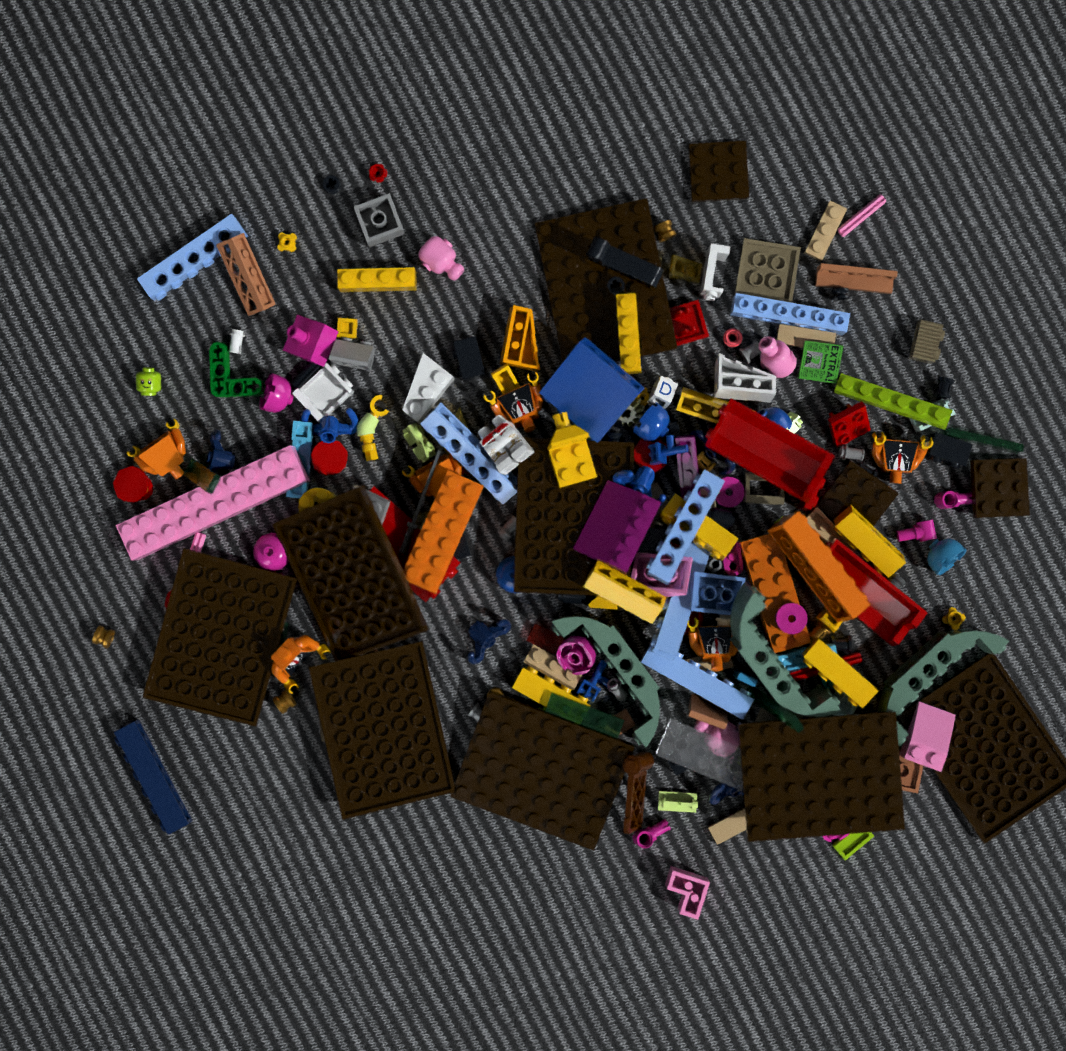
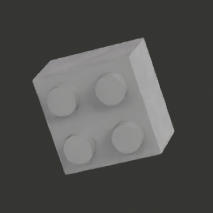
M390 193L354 206L369 247L405 234Z

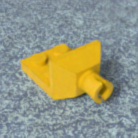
M567 412L553 415L556 431L553 433L547 449L559 488L596 478L597 474L586 441L589 433L576 425L571 426Z

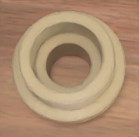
M720 614V618L715 619L717 626H730L731 615Z

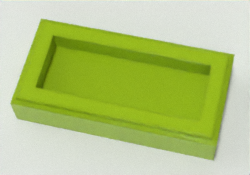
M872 832L849 834L842 840H836L832 846L844 860H847L872 839L874 835Z

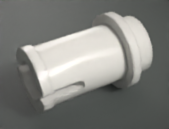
M232 329L229 352L241 354L242 340L245 337L243 335L244 331Z

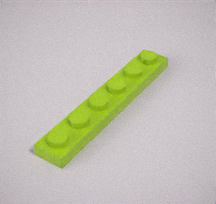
M842 373L834 390L836 394L862 401L863 403L946 430L953 411Z

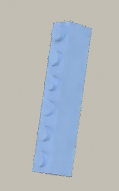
M691 542L684 557L693 558L687 595L672 596L665 600L662 609L665 610L664 615L659 617L656 625L659 628L658 633L653 635L650 643L653 646L652 653L672 660L678 654L691 614L689 608L693 572L704 573L709 558V552L704 548L697 547L693 542Z
M648 645L640 660L641 663L740 719H744L754 701L750 697V692L743 688L740 691L733 688L734 683L725 678L723 681L717 679L716 676L718 674L709 669L706 672L699 669L700 664L691 659L689 662L683 660L684 655L679 652L675 659L672 660L652 653L653 646Z

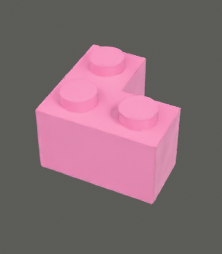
M671 866L665 883L666 888L682 894L678 905L679 913L698 920L710 882L707 877Z

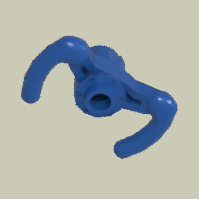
M351 408L346 409V413L351 420L350 425L339 423L338 419L334 416H324L320 424L313 425V435H319L324 443H333L338 435L354 434L357 432V415ZM309 409L303 411L301 416L302 422H308L311 413Z
M641 466L635 475L630 470L616 472L612 477V481L619 485H627L632 490L652 498L651 485L654 481L655 472L650 467ZM661 494L657 501L661 502V505L664 504L666 496Z

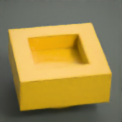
M338 318L337 338L357 339L358 320Z

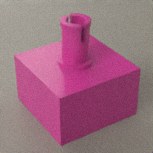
M297 315L294 324L287 329L288 338L283 351L324 367L338 331L326 324Z

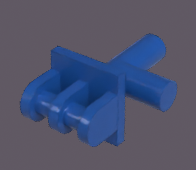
M668 435L666 436L667 448L659 442L648 445V449H650L649 457H651L649 463L650 465L667 464V456L689 452V447L687 444L675 446L674 436Z
M601 660L590 681L584 679L576 693H581L585 698L589 697L594 702L601 688L596 686L597 682L607 687L609 679L602 676L607 662Z

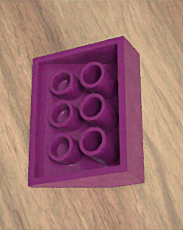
M607 480L573 549L596 561L599 560L626 575L661 502L643 493Z

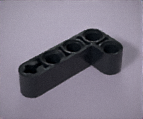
M595 236L586 253L589 260L652 288L657 287L664 271L652 263L610 246L609 242Z

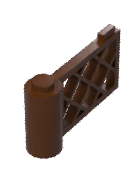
M647 751L628 756L623 761V769L628 774L623 833L626 834L642 828L647 770L654 764L652 754Z

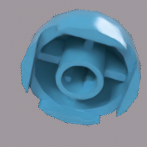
M947 538L941 541L937 539L929 546L931 550L927 555L928 565L940 576L954 566L953 563L957 559L960 560L967 550L954 539Z

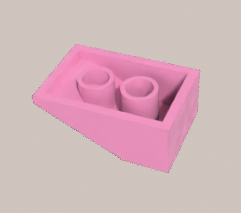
M636 553L631 575L632 579L666 597L687 595L693 561L692 557H683L667 586L647 575L649 569L646 566L651 557L655 559L658 554ZM667 556L660 558L663 565L671 563L670 558Z
M918 701L907 731L908 735L905 737L906 741L902 745L899 756L941 772L948 754L956 715Z

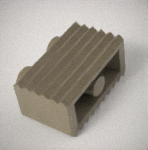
M926 320L917 321L909 359L932 364L939 359L941 349H938L945 335L943 324Z

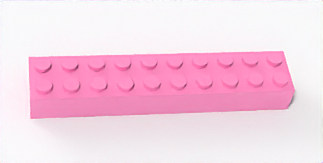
M289 445L117 524L116 528L131 561L140 560L197 532H201L289 490L295 489L304 483H308L310 479L295 446Z

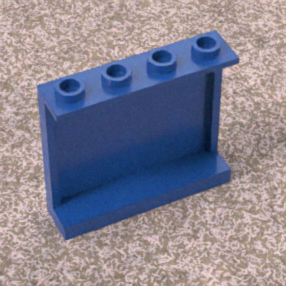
M585 337L577 344L539 393L547 403L553 404L560 414L567 412L571 423L588 432V438L598 443L635 398L644 390V387Z

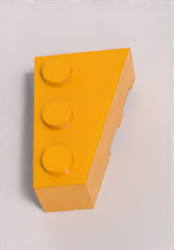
M513 305L509 311L500 364H508L510 367L537 372L540 370L535 339L533 311L530 308Z

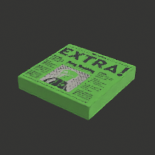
M804 340L798 378L837 384L843 345Z

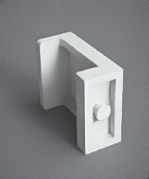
M711 243L706 252L699 295L703 296L704 300L715 301L723 293L722 288L713 287L712 283L716 260L725 261L729 255L730 246Z
M326 362L325 366L300 389L297 388L292 393L306 409L310 410L318 422L324 416H329L354 393L351 389L353 387L351 382L346 377L342 379L338 375L340 371L333 363L329 365Z

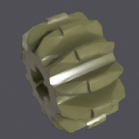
M635 399L619 417L618 420H621V425L627 423L630 427L633 423H639L640 418L644 415L643 410L645 408L644 405H640L641 399Z

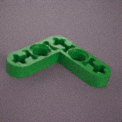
M215 342L210 346V389L215 397L259 396L264 393L266 386L261 379H230L229 348L226 344ZM219 348H221L222 352L217 354L216 350H219ZM219 365H222L224 368V372L221 375L216 373V368ZM237 383L242 385V390L239 393L234 391V386ZM259 384V388H256V390L248 389V385L254 386ZM222 386L224 389L218 392V388Z

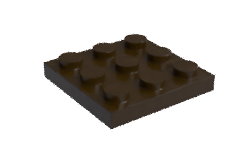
M746 141L688 145L692 202L745 200L750 198Z
M1027 458L970 461L973 518L1030 516Z
M850 460L817 503L816 507L835 519L852 505L874 526L899 493Z

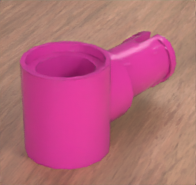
M940 492L936 494L934 503L939 509L972 504V499H970L972 492ZM945 496L948 498L947 504L944 501Z
M933 519L917 522L916 525H913V528L896 531L898 542L912 539L922 542L937 538Z
M663 819L652 827L648 826L645 829L636 830L633 834V842L641 848H649L653 841L657 840L656 837L671 830V828L667 825L668 822ZM642 834H646L647 840L641 844L639 837Z

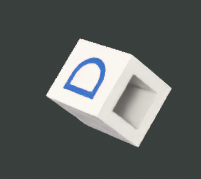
M660 376L654 383L647 402L653 405L657 402L666 409L672 402L678 384L668 377Z

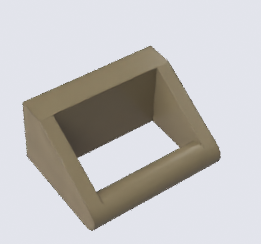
M745 472L743 503L784 505V490L779 487L778 496L750 495V480H766L754 473Z

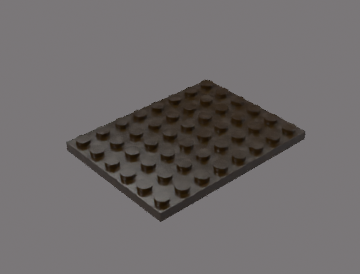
M647 198L535 223L562 362L565 361L577 344L585 337L615 363L621 362L616 295H612L607 287L608 281L612 277H620L624 281L625 289L622 294L636 293L640 357L678 349L663 274L657 287L652 288L589 260L586 256L595 236L609 242L610 246L661 268ZM614 281L611 289L615 288L618 291L620 290L619 286L622 287V284Z
M524 437L534 450V453L522 463L518 462L513 592L599 596L584 587L587 576L597 561L573 548L607 480L612 481L613 475L618 471H634V443L599 441L597 443L586 440L597 477L559 488L547 449L551 439ZM631 565L626 573L629 577H631Z
M364 484L272 524L335 661L356 657L429 630Z
M183 548L142 698L256 727L272 672V663L274 661L271 659V656L278 649L297 578Z
M423 641L309 667L342 820L456 792Z
M986 653L918 700L956 715L949 750L942 771L934 769L933 771L982 843H987L1066 789V758L996 655ZM918 701L896 716L906 731L909 729Z
M489 691L455 782L456 792L451 793L450 797L594 851L625 773L623 761L626 757L632 755L635 744Z
M895 711L738 723L748 842L905 830Z

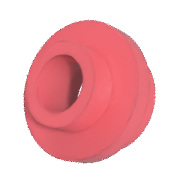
M728 329L723 335V341L728 347H737L742 342V333L738 329ZM734 335L736 340L730 341L729 336Z

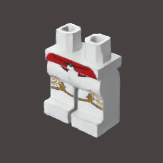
M497 415L492 420L496 429L491 431L489 427L485 426L478 433L482 439L480 444L495 463L499 473L507 475L519 465L518 462L522 463L533 454L534 450L512 422L507 421L501 415Z

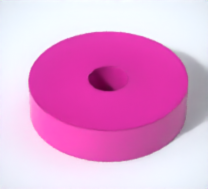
M734 477L722 478L725 482L719 491L720 494L715 498L716 502L726 508L737 506L744 498L743 484ZM726 489L732 490L731 496L726 495Z
M786 603L778 608L775 614V622L782 632L797 634L807 624V613L802 606L796 603ZM789 615L794 616L793 622L788 621Z

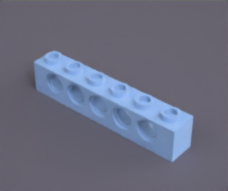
M230 214L138 277L137 280L151 299L154 301L156 299L161 300L172 288H179L184 280L195 277L200 269L211 266L216 258L221 257L216 244L223 242L221 240L223 234L229 233V239L244 233L246 238L248 235L236 217ZM214 244V249L211 252H206L207 245ZM226 244V245H224V247H225L227 253H229V252H230V250H229L230 248H229V245ZM193 255H198V260L195 263H190V258ZM181 265L182 271L179 274H175V268ZM166 276V282L163 285H159V279Z
M740 293L734 295L730 313L731 316L833 332L837 335L847 333L850 313Z
M439 403L420 423L424 430L431 434L439 445L444 447L455 460L459 461L466 471L472 474L496 500L504 504L517 493V476L511 471L507 475L499 473L495 463L480 444V440L442 403Z
M706 470L702 474L698 473L693 481V484H695L693 491L688 490L683 499L686 501V504L683 508L679 506L674 515L677 518L675 524L668 526L665 532L668 535L665 542L660 541L655 550L659 552L655 559L651 557L646 566L649 569L647 575L668 586L725 480ZM705 489L708 495L701 497L698 495V490ZM691 505L696 506L698 513L691 514L688 507ZM679 523H687L689 530L682 531L679 528ZM670 540H678L680 547H671ZM667 556L670 558L671 563L663 565L660 558Z

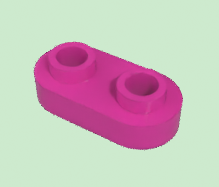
M738 541L722 561L724 571L730 576H737L743 571V560ZM731 563L736 564L734 570H731L729 567Z

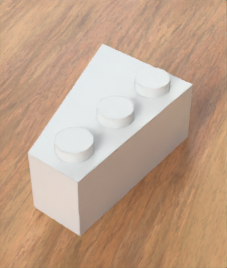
M423 353L402 410L417 423H420L454 381V377Z
M719 353L715 361L714 398H732L735 400L771 403L776 395V376L755 367L745 366L740 361L736 360L735 362L725 358V355Z

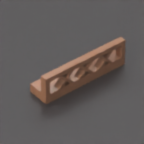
M244 233L216 244L248 316L276 305ZM224 245H229L231 255L227 253ZM234 263L238 265L239 273L235 271ZM242 281L246 283L247 291L243 289ZM250 299L254 301L257 309H252Z
M821 263L816 270L815 286L836 289L849 288V290L891 294L893 280L897 277L898 271Z

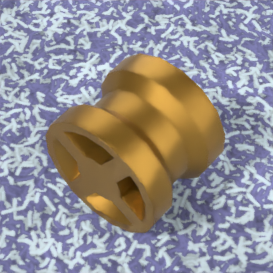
M671 220L664 221L653 227L654 232L658 234L659 242L676 236L675 230H672Z
M99 625L93 635L92 643L102 644L104 648H109L114 639L115 631L111 629L106 630L104 626Z
M284 690L282 695L273 698V702L282 714L287 712L289 707L296 706L294 698L287 690Z

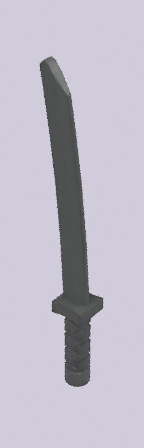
M440 450L436 454L411 523H407L406 527L408 528L399 553L406 555L414 530H417L418 525H415L441 453Z

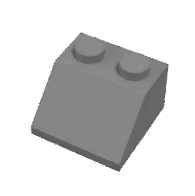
M341 337V340H335L329 356V360L333 364L367 371L372 370L375 348L371 346L370 342L360 341V344L353 343V339Z

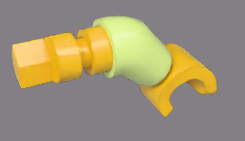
M377 395L371 400V412H367L357 425V437L360 436V441L363 442L362 451L365 452L366 461L378 459L376 444L372 440H374L375 428L379 422L378 417H383L389 413L386 409L379 412L374 407L376 401L382 400V395Z

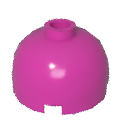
M274 373L270 374L265 382L266 388L263 398L260 397L259 408L267 412L276 413L284 410L287 404L291 405L294 395L291 393L290 383L284 377Z
M276 533L265 534L257 540L254 545L253 554L255 561L260 567L265 570L277 571L283 569L289 563Z
M575 635L566 638L562 642L556 657L564 670L569 669L573 671L572 674L583 675L594 665L596 651L589 639Z

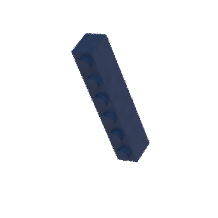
M140 720L134 721L115 731V742L119 747H122L125 761L131 764L134 778L140 781L143 795L149 798L152 812L158 815L161 829L169 835L191 823L193 820Z

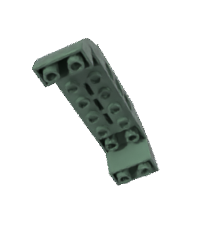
M745 582L733 602L730 621L732 638L730 640L782 710L787 708L805 716L821 717L842 712L838 706L840 701L828 687L824 689L819 684L806 695L802 692L800 686L791 677L789 671L780 662L778 656L769 647L767 641L750 620L766 608L763 603L765 598L754 585L750 587Z
M579 615L562 616L552 619L553 625L551 628L557 636L561 634L563 637L583 624L584 626L581 629L588 638L590 636L594 638L593 645L598 652L606 654L605 661L611 669L614 667L617 669L616 676L622 684L627 683L629 685L627 690L633 699L641 701L639 706L646 717L635 724L636 726L632 727L634 731L632 736L639 746L643 744L646 748L658 726L660 703L657 690L659 686L612 624L606 625L597 619ZM610 644H617L618 648L615 652L611 653L608 651ZM628 659V666L621 668V660ZM640 675V681L632 683V677Z
M959 629L945 633L938 631L883 682L885 686L880 696L878 712L895 711L896 716L900 715L908 702H914L919 697L918 693L921 690L928 689L933 684L932 680L934 678L942 676L948 670L946 667L960 660L961 654L966 649L970 650L975 644L984 653L995 655L996 653H1002L1009 641L999 635L979 630ZM897 722L898 745L900 746L906 741L905 737L908 733Z

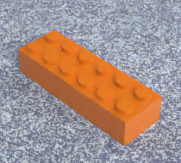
M449 470L447 471L403 570L409 583L437 594L483 490V485Z
M797 511L783 516L767 530L836 622L853 620L870 606L866 595L859 591L854 579L846 574L841 562L834 558L831 554V549L821 541L819 533L811 528L804 514Z
M769 533L739 542L750 585H754L765 598L763 603L766 608L759 612L769 647L775 653L811 643L806 626L797 634H787L782 632L775 622V614L780 606L786 603L800 605L784 552ZM789 615L788 621L793 622L794 616Z

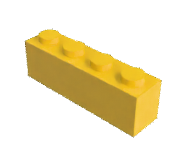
M415 267L337 269L338 289L340 292L417 291Z
M636 293L616 295L621 368L628 374H639L642 372Z
M683 387L676 410L717 424L721 416L718 412L722 405H727L728 402Z
M676 493L660 514L662 521L667 525L675 524L677 518L674 515L679 506L683 508L686 504V501ZM693 505L688 507L691 514L698 513V509ZM707 515L693 539V543L697 547L706 549L712 558L720 559L721 561L724 560L738 541L736 536ZM681 522L679 523V528L682 531H688L689 525Z
M852 505L834 519L835 531L840 536L844 535L851 547L854 549L858 548L862 552V557L867 562L871 561L874 564V568L881 575L884 573L889 578L906 563L904 555Z
M597 560L588 574L584 587L591 592L598 594L651 624L662 611L666 596Z
M818 637L802 653V656L805 658L803 662L811 669L813 666L819 670L817 674L825 681L828 679L834 683L832 687L840 694L843 692L849 696L847 700L855 707L859 705L864 708L878 692L874 685Z
M528 665L527 668L523 666L512 688L566 719L581 724L591 706L588 703L589 699L581 694H578V696L572 694V689L563 684L561 687L554 684L555 680L547 675L544 677L538 675V670Z

